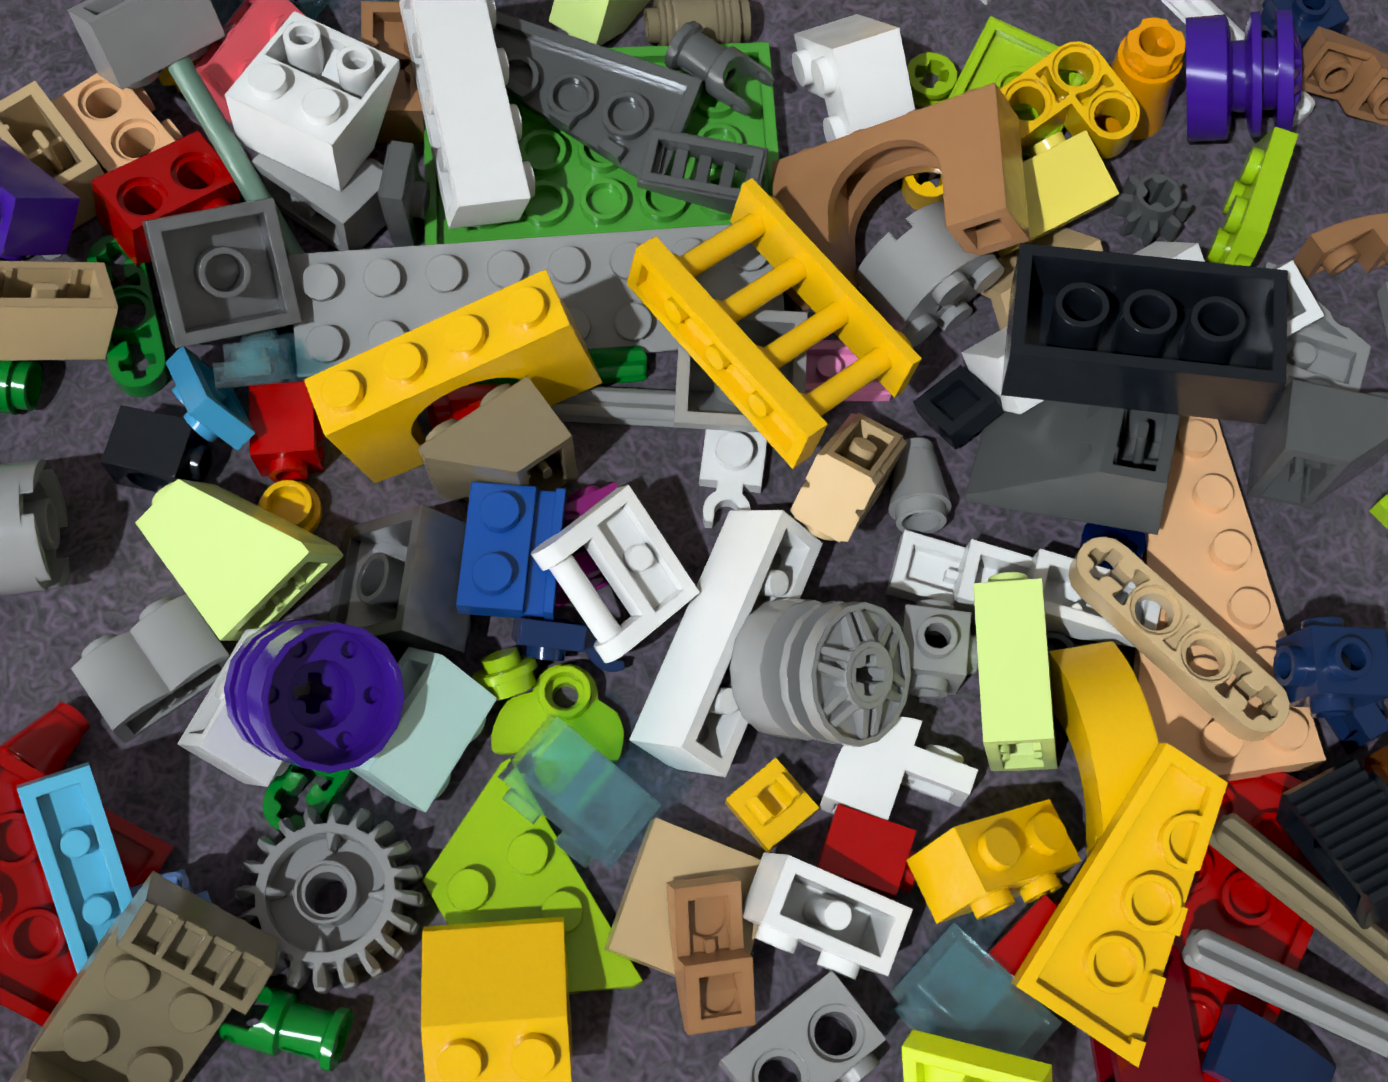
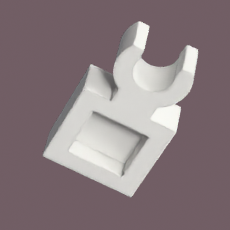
M706 429L699 486L716 488V491L708 496L703 506V524L705 528L713 527L715 512L721 507H731L734 510H751L747 498L742 494L743 491L761 493L767 440L760 432Z

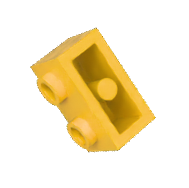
M1047 799L955 826L906 861L936 924L971 912L974 913L977 920L984 919L1015 903L1014 898L1019 896L1022 897L1025 904L1036 901L1043 895L1047 896L1062 887L1058 875L1081 862V859L1051 800Z

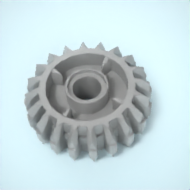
M333 804L329 811L327 823H323L316 808L307 807L303 815L304 828L296 830L295 825L289 818L280 819L278 825L286 838L276 845L266 836L259 838L257 845L268 855L263 864L255 860L243 862V871L257 879L256 885L238 887L235 890V897L239 901L255 905V907L243 912L237 918L247 921L248 924L278 939L275 967L271 974L272 976L283 972L289 966L287 984L293 988L300 989L307 982L313 970L315 991L327 994L333 984V972L338 971L343 987L351 991L358 987L359 979L355 969L356 966L363 964L365 970L375 979L384 974L383 966L375 958V955L382 948L397 960L404 956L405 950L391 937L396 929L407 935L417 934L419 925L410 917L402 915L403 908L419 909L424 907L425 897L419 892L404 890V887L416 884L423 878V873L418 865L400 866L409 859L413 849L407 840L390 845L396 829L389 821L378 824L371 831L373 815L369 810L361 808L348 825V815L345 807L342 804ZM338 881L345 883L347 897L344 904L333 913H317L315 898L318 891L330 882Z

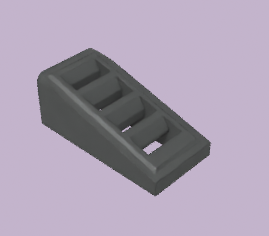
M649 127L637 179V187L732 215L741 190L732 187L736 170L746 173L745 182L753 178L763 189L768 168V148ZM665 149L676 152L671 176L660 174ZM689 156L699 159L695 180L684 179ZM712 163L723 166L719 185L708 183Z

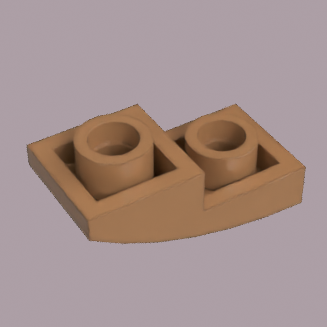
M1318 26L1302 48V90L1338 100L1346 115L1388 126V54L1353 38Z
M1388 213L1350 219L1311 234L1293 260L1296 267L1304 278L1308 279L1324 270L1330 277L1335 276L1352 266L1357 260L1367 274L1385 264L1388 265Z

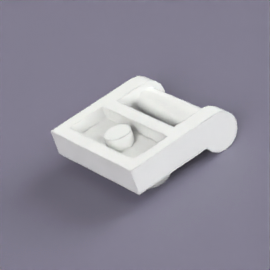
M629 485L616 488L570 525L545 540L531 552L532 557L542 571L548 569L551 571L597 639L593 647L604 663L612 662L626 654L700 593ZM583 545L631 616L621 625L617 623L572 556V553Z

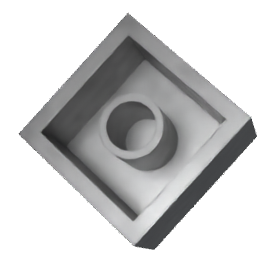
M263 198L142 221L171 342L176 348L302 322L274 198Z

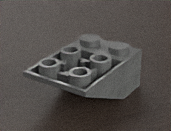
M1044 400L1022 414L1003 411L1004 413L983 429L965 493V501L1158 535L1180 415Z

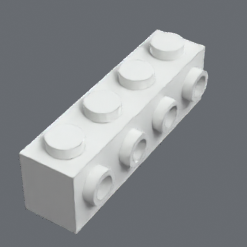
M400 0L399 7L448 229L518 221L528 202L535 195V177L530 162H522L518 141L522 138L521 115L516 104H509L505 87L509 82L508 58L504 48L496 47L492 29L496 26L495 1Z
M730 510L696 586L700 593L691 599L629 739L668 766L678 770L726 777L748 725V722L742 717L732 694L730 662L735 639L746 618L763 603L783 598L800 599L823 544L784 510Z

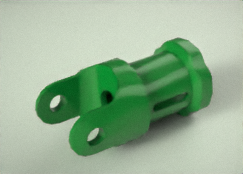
M264 986L255 1001L268 1004L269 1007L258 1024L246 1029L222 1023L216 1031L218 1036L230 1043L271 1056H277L281 1051L319 1061L321 1070L333 1072L340 1063L353 1023V1011L342 1006L335 1012L298 1002L295 993Z

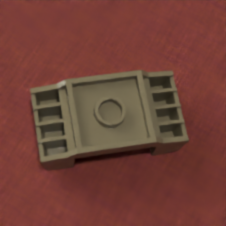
M152 871L126 909L116 917L39 1030L26 1056L9 1082H182L230 1010L233 1008L246 1015L274 970L278 939Z

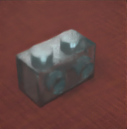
M549 715L498 776L501 781L510 787L502 799L533 825L543 815L559 828L562 833L554 843L584 868L594 858L604 867L610 869L662 805L562 719L554 715Z
M955 922L942 933L890 991L900 1002L895 1008L896 1013L912 1030L933 1033L934 1035L1032 1059L1062 1024L1039 1001L1010 983L1013 976Z

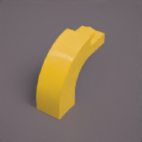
M1113 641L1049 651L1053 713L1069 738L1083 787L1086 813V860L1159 744L1153 720L1139 682L1128 661Z

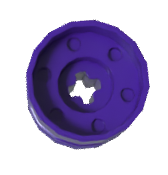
M1292 9L1275 10L1273 37L1262 38L1260 11L1250 12L1244 40L1232 41L1226 14L1187 17V142L1226 140L1230 130L1232 112H1245L1247 129L1251 138L1260 137L1262 110L1273 109L1274 127L1292 132L1293 118L1298 103L1301 101L1302 91L1301 41H1299L1293 25Z
M298 617L270 622L248 636L230 660L224 685L227 714L242 740L269 757H274L302 768L327 773L359 767L382 751L399 725L405 699L401 669L386 644L363 628L337 622L317 621ZM309 682V695H301L298 699H294L293 692L295 686H302Z

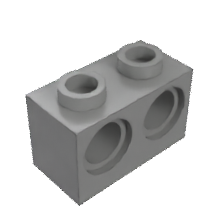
M832 970L720 1060L719 1065L732 1082H759L758 1075L761 1067L770 1061H782L788 1064L795 1072L797 1082H835L838 1079L841 1082H858L880 1064L872 1051L886 1039ZM826 1017H834L845 1023L851 1035L850 1047L845 1054L830 1055L819 1048L814 1037L817 1021Z

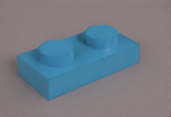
M180 347L166 361V365L175 382L172 392L187 409L184 419L206 440L214 442L217 437H220L239 451L255 434V431L230 381L188 348Z

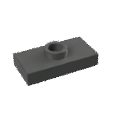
M391 140V144H388L378 198L391 241L397 247L416 246L421 219L426 218L429 208L430 184L429 182H422L413 143Z

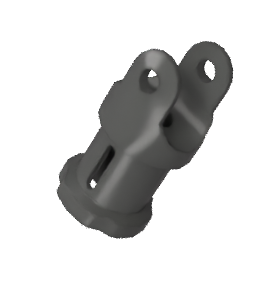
M696 21L687 22L678 30L665 55L664 63L666 67L675 71L681 69L693 77L702 79L704 90L707 94L744 116L750 115V107L742 98L730 91L737 81L743 77L752 76L766 86L771 87L775 84L774 77L766 68L736 47L730 46L726 49L703 34L702 25Z

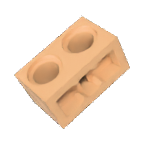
M98 72L51 101L99 163L104 174L138 159L144 154L151 153L183 138L170 119L166 118L159 122L151 113L156 108L143 87L121 90L99 76Z

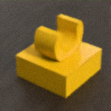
M774 758L725 799L727 807L767 853H770L819 810V806L777 758Z

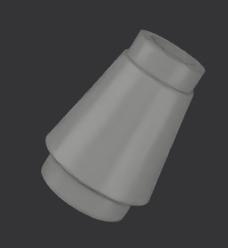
M909 438L905 440L907 443L894 467L888 511L889 515L896 521V527L900 531L908 530L925 535L936 532L945 526L947 522L946 516L951 511L952 504L936 454L934 453L933 443L925 438Z

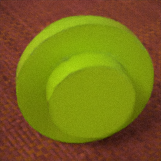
M511 647L483 657L480 660L483 669L477 671L472 676V679L497 698L496 701L523 693L535 686L537 682L533 670L538 665L535 658L520 655L517 647Z

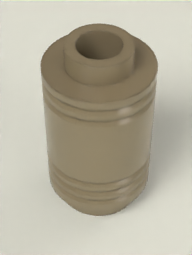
M654 0L653 8L644 9V31L647 44L657 43V46H669L678 30L685 23H690L691 21H696L702 25L703 34L718 44L749 42L751 38L749 0Z

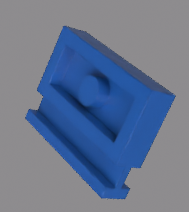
M471 482L456 599L458 614L508 618L534 616L554 621L558 582L549 569L541 570L532 557L531 552L545 540L564 529L567 503L566 489L556 488V492L540 491L535 486Z

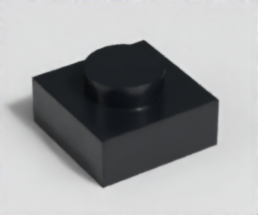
M962 365L958 366L913 401L916 411L921 418L955 450L1004 413L999 398Z

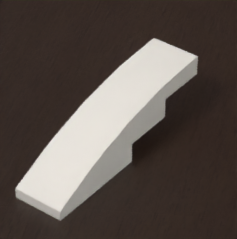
M904 530L900 537L886 590L888 595L914 602L929 599L945 601L952 604L954 610L971 612V617L975 618L973 583L988 582L990 576L998 573H1024L1028 575L1029 579L1042 578L1047 632H1057L1066 637L1094 642L1113 641L1116 645L1135 647L1073 589L1068 574L1070 564L1074 558L1044 549H1039L1034 557L974 539H971L966 547H962L908 530ZM1094 565L1090 574L1095 579L1100 580L1106 575L1109 576L1112 570ZM1130 581L1115 599L1123 604L1124 600L1137 586ZM1149 600L1139 601L1135 604L1137 620L1147 629L1156 631L1161 605Z

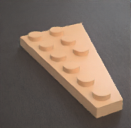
M1180 416L1158 535L1143 533L1141 554H1144V563L1276 680L1273 670L1276 654L1275 641L1287 635L1218 419ZM1162 606L1156 631L1164 630L1168 625L1167 613ZM1198 645L1187 648L1186 661L1193 672L1204 677L1217 675L1219 664L1217 657L1211 650ZM1135 647L1133 672L1146 699L1159 743L1172 745L1226 782L1261 777V775L1277 772L1288 773L1315 769L1326 760L1309 707H1290L1289 716L1285 723L1263 740L1253 742L1241 740L1229 733ZM1233 673L1216 690L1224 696L1240 679ZM1254 696L1251 700L1247 701V706L1243 710L1246 716L1252 720L1261 715V709L1265 705L1261 699Z

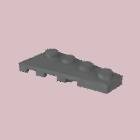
M496 11V26L492 30L496 47L504 48L508 58L509 82L505 85L507 96L638 179L649 127L681 133L687 132L703 92L702 79ZM665 149L660 174L669 176L676 152Z

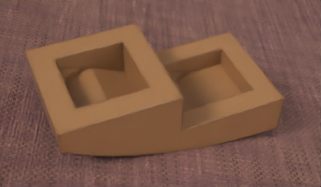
M734 874L666 882L672 955L684 1031L688 1035L756 1025L753 956L744 949L741 880Z

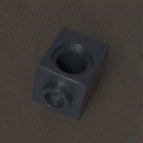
M121 405L103 453L101 464L116 484L157 492L159 487L163 488L177 479L203 482L210 469L212 452L210 446L207 445L206 439L200 436L184 418Z

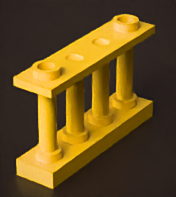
M751 178L742 184L730 219L732 225L681 256L672 254L657 236L636 247L627 286L788 465L794 469L814 453L828 425L821 417L875 379L895 398L905 390L922 358L913 350L908 338L902 332L895 330L788 217L781 203L776 198L769 196ZM750 243L774 268L722 302L718 299H713L695 279L701 273ZM791 287L816 313L764 348L755 345L736 324ZM832 333H835L858 360L808 394L798 392L778 369Z

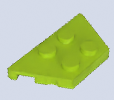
M1275 126L1255 146H1252L1241 170L1239 180L1234 179L1221 211V213L1227 215L1223 227H1218L1213 236L1205 261L1241 266L1251 265L1267 233L1299 134Z
M511 759L505 760L499 765L423 879L448 925L564 916L569 994L620 988L621 990L633 989L643 983V980L631 960L604 950L611 931L609 923Z

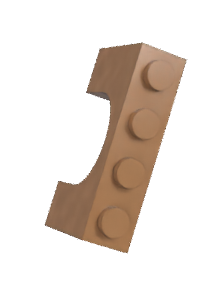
M996 83L971 89L956 97L922 109L912 110L900 117L866 129L856 130L844 137L813 148L803 149L796 154L772 162L773 197L781 203L788 217L856 289L855 234L860 217L870 201L881 190L892 182L911 174L930 172L942 175L945 226L966 253L982 256L1030 241L1019 119ZM792 287L785 291L803 311L811 309Z

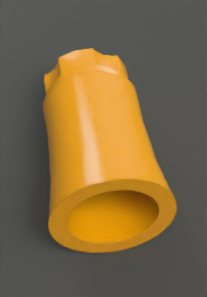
M1156 17L1142 19L1140 25L1130 30L1121 41L1110 66L1133 94L1140 106V119L1130 140L1148 138L1162 128L1167 118L1169 99L1173 86L1183 65L1186 45L1182 31L1174 29L1166 19ZM1100 115L1094 118L1096 123L1106 132L1122 130L1119 121L1112 116Z

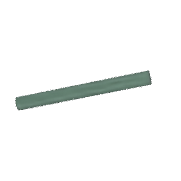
M190 57L183 58L169 66L170 74L245 201L272 198ZM275 203L287 259L289 254H304L303 249Z

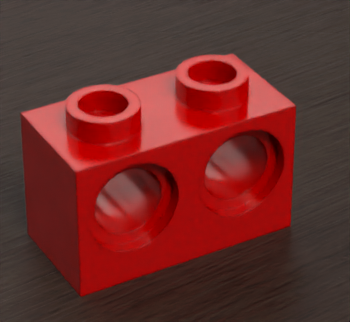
M199 131L91 180L97 219L137 267L142 263L146 264L151 261L142 221L240 203V190L217 152Z

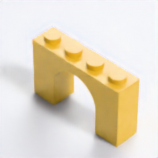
M546 269L304 379L325 437L374 483L424 464L417 447L425 443V438L417 417L434 401L458 388L487 379L516 378L522 380L528 376L547 403L553 406L602 383L582 334Z

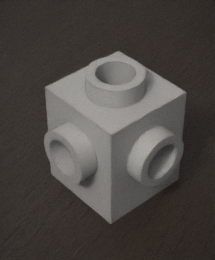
M929 599L918 601L915 605L905 604L898 624L909 647L911 679L908 693L925 699H940L946 697L947 694L955 695L966 675H975L978 667L976 635H970L971 612L956 611L952 604L941 600ZM927 642L946 644V646L943 648H933Z

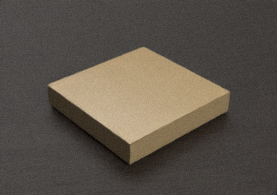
M656 817L651 819L604 950L675 977L666 882L734 874L741 880L743 907L761 860ZM743 919L744 949L751 954L759 925Z

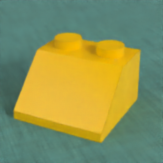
M564 916L423 927L421 1036L425 1082H572L573 1044Z

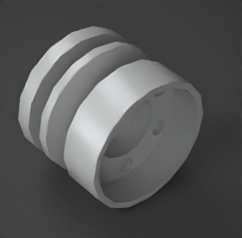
M787 598L765 602L746 618L735 639L730 662L732 694L742 717L758 732L782 738L806 741L813 739L829 744L838 743L846 746L862 747L878 742L895 726L906 704L911 679L909 647L896 620L884 608L867 602L853 601L846 603L843 601H829L822 603L816 600Z

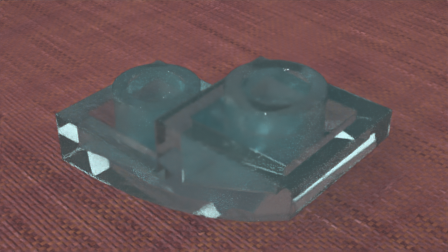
M262 330L240 335L241 343L223 344L225 362L213 363L215 389L223 390L287 383L291 379L296 366L295 344L286 338L278 339L277 330Z

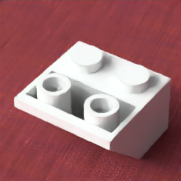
M294 11L225 93L235 135L240 144L341 192L374 149L400 70L399 59Z

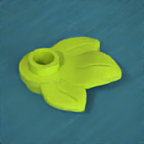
M559 664L550 667L539 676L533 692L521 694L508 700L498 714L491 735V747L495 754L512 755L529 752V760L536 778L544 789L552 795L563 792L577 781L585 769L589 756L607 762L618 761L624 743V730L617 712L598 700V690L592 676L583 668L572 664ZM562 687H570L578 694L577 702L569 708H561L553 701L555 692Z

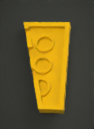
M1168 743L1158 744L1010 982L1138 1068L1146 1045L1143 1037L1153 1006L1158 1007L1166 982V978L1162 976L1175 935L1180 937L1188 908L1184 907L1195 871L1201 870L1228 783Z

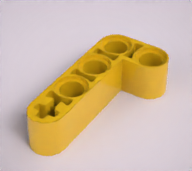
M1081 41L1069 42L1060 46L1000 89L1011 107L1017 104H1027L1032 106L1039 115L1038 118L1031 121L1019 119L1022 153L1052 131L1064 125L1072 136L1087 130L1101 159L1112 158L1119 155L1127 147L1140 119V106L1133 94L1099 51L1092 45ZM1065 70L1079 72L1084 77L1086 84L1081 86L1068 85L1061 80L1058 73ZM1100 115L1112 116L1119 121L1122 130L1110 133L1103 131L1097 126L1094 118ZM916 173L902 178V195L906 203L913 209L919 210L935 202H944L942 175L940 176L938 187H935L930 181L922 185L918 183L920 174H923L927 179H932L938 175L937 173Z

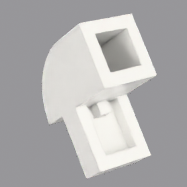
M899 717L895 726L878 742L862 747L846 745L842 747L828 780L819 809L834 814L837 805L841 804L888 821L900 785L961 807L971 793L978 769L963 764L964 757L949 748L939 745H927L926 749L914 746L922 721L909 717Z

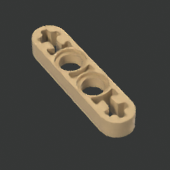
M1108 537L1092 538L1083 544L1069 567V580L1076 593L1229 733L1241 740L1259 741L1265 739L1285 723L1289 716L1290 702L1283 687L1128 547L1116 539ZM1105 560L1111 564L1113 570L1109 576L1106 575L1097 580L1090 574V571L1094 564H1101ZM1131 581L1137 587L1132 590L1123 604H1121L1115 598ZM1149 600L1161 605L1167 613V628L1155 631L1141 625L1136 618L1135 604L1139 601ZM1198 645L1211 650L1217 657L1219 664L1217 675L1204 677L1193 672L1186 661L1187 648ZM1234 673L1240 680L1222 696L1216 689L1221 687ZM1256 696L1265 705L1261 709V715L1252 720L1246 716L1243 710L1247 706V701Z

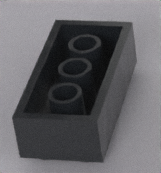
M1020 243L1010 292L1001 395L1266 425L1286 385L1288 270Z

